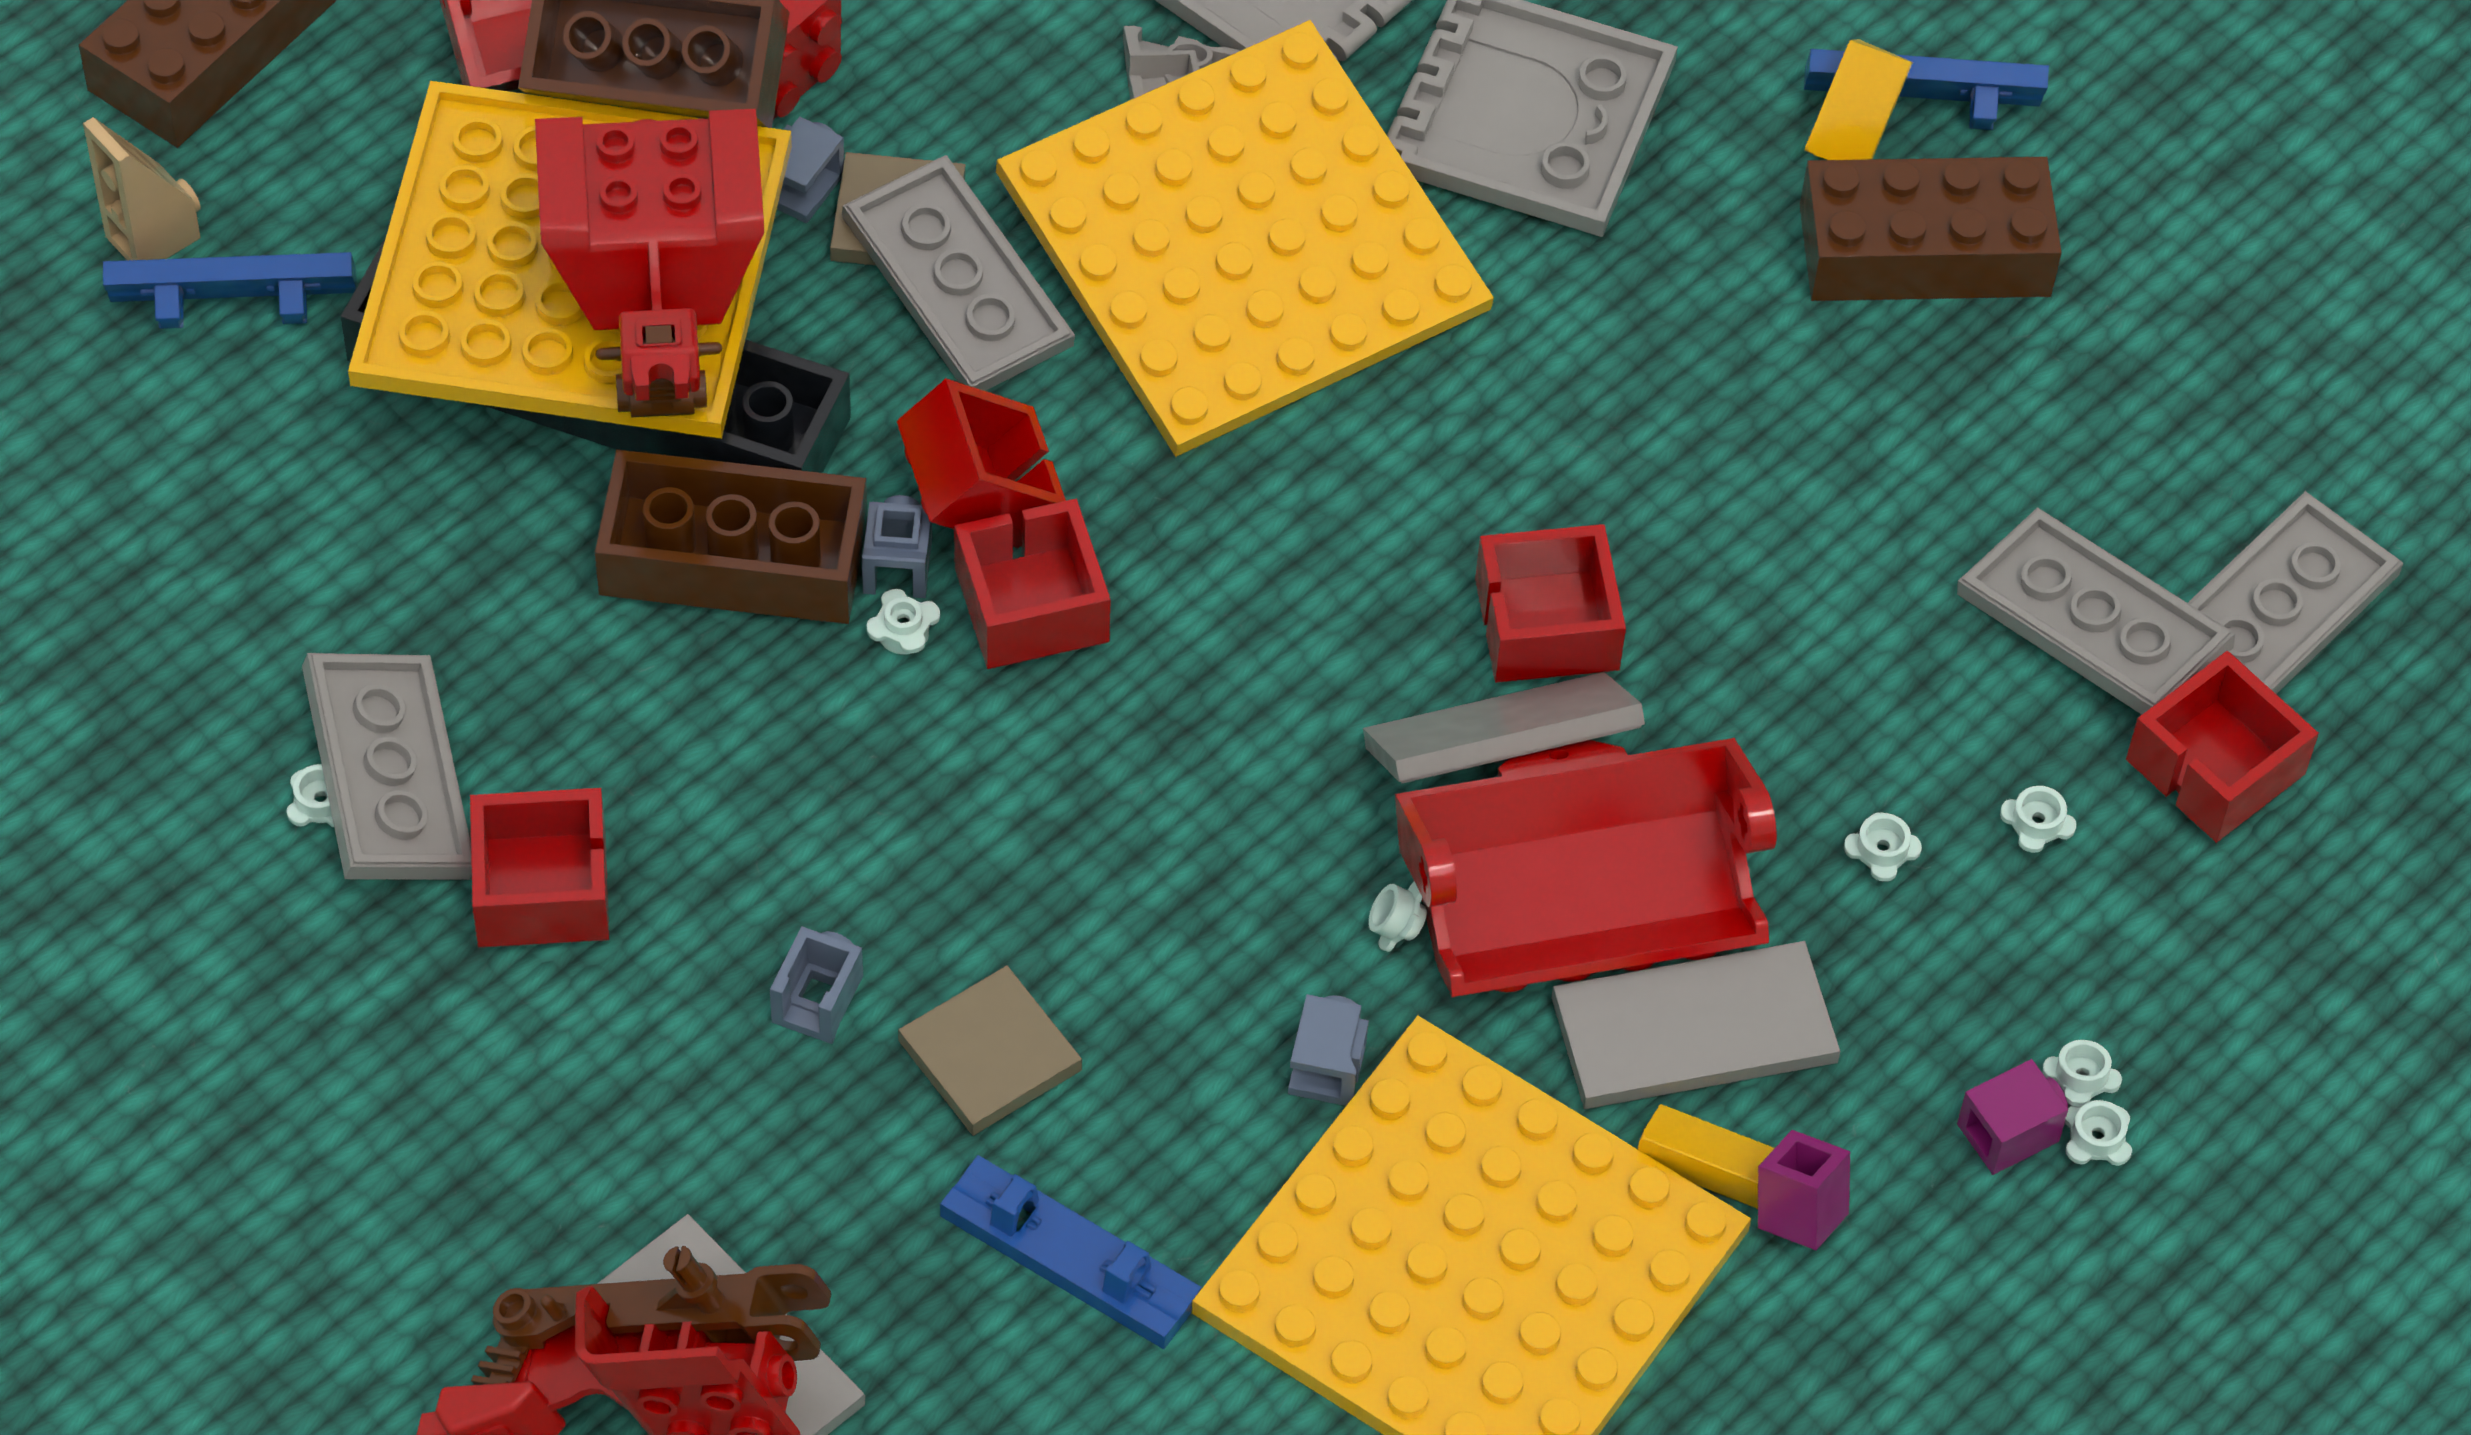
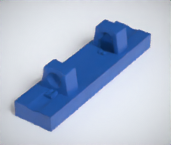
M1810 49L1805 65L1804 90L1829 91L1845 51ZM1897 55L1913 62L1899 97L1969 101L1970 129L1993 130L1994 122L1997 120L1998 104L2040 107L2043 96L2048 89L2049 65Z
M351 252L103 261V286L108 293L110 302L155 300V319L158 321L160 329L184 327V299L279 296V314L282 317V323L305 324L307 323V295L354 293L357 289L356 266Z
M979 1155L976 1156L960 1180L940 1203V1217L1162 1349L1167 1347L1192 1313V1300L1202 1289L1201 1286L1150 1257L1147 1251L1130 1241L1125 1242L1038 1191L1037 1187L1016 1174L1011 1175ZM1022 1209H1025L1031 1215L1020 1230L1017 1231L1019 1214Z

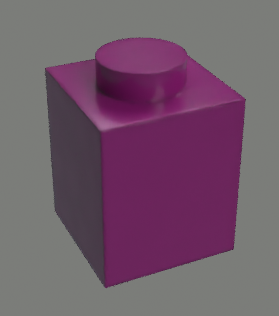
M2030 1059L1966 1091L1957 1125L1992 1175L2058 1143L2069 1109L2067 1099L2060 1085L2051 1077L2045 1078L2033 1059Z
M1791 1130L1758 1166L1759 1229L1817 1250L1849 1214L1850 1151Z

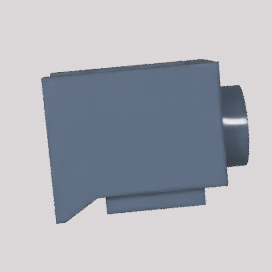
M799 116L792 126L787 124L783 129L791 131L792 148L777 210L808 223L842 179L844 137L836 134L823 123L811 122Z
M896 495L887 498L884 503L869 502L865 543L862 554L863 594L876 595L877 567L913 569V597L926 598L933 537L932 522L929 521L922 505L914 498Z
M801 926L770 988L772 1023L833 1044L839 1024L863 978L862 947L854 945L849 939L838 933L830 931L819 933ZM812 978L832 985L830 992L826 991L820 1004L802 998Z
M1309 994L1306 995L1290 1061V1068H1293L1288 1094L1344 1106L1354 1097L1355 1082H1358L1367 1044L1369 1020L1360 1019L1362 1005H1358L1351 999L1333 995L1323 998Z

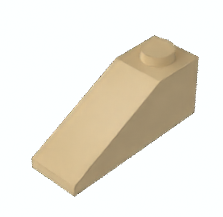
M94 117L83 123L105 237L126 260L167 259L201 238L196 213L201 209L200 202L191 186L185 180L179 179L175 181L157 161Z

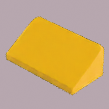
M1860 39L1850 40L1809 136L1805 151L1827 160L1873 159L1913 62Z
M1660 1104L1644 1129L1637 1150L1700 1187L1758 1209V1166L1773 1151L1774 1147Z

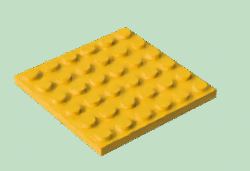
M1311 20L997 159L996 174L1175 457L1479 316L1492 308L1493 295Z
M430 81L348 369L350 386L722 439L792 148L791 131L757 126L764 235L722 323L697 325L698 343L719 342L722 345V352L720 354L699 357L700 370H705L707 408H694L695 414L631 418V412H618L616 374H622L621 361L599 360L596 357V351L599 348L620 347V330L593 329L541 244L535 119L582 117L583 124L635 122L642 119L664 121L703 118Z
M1417 1015L1192 1300V1314L1383 1435H1599L1748 1233L1751 1218Z

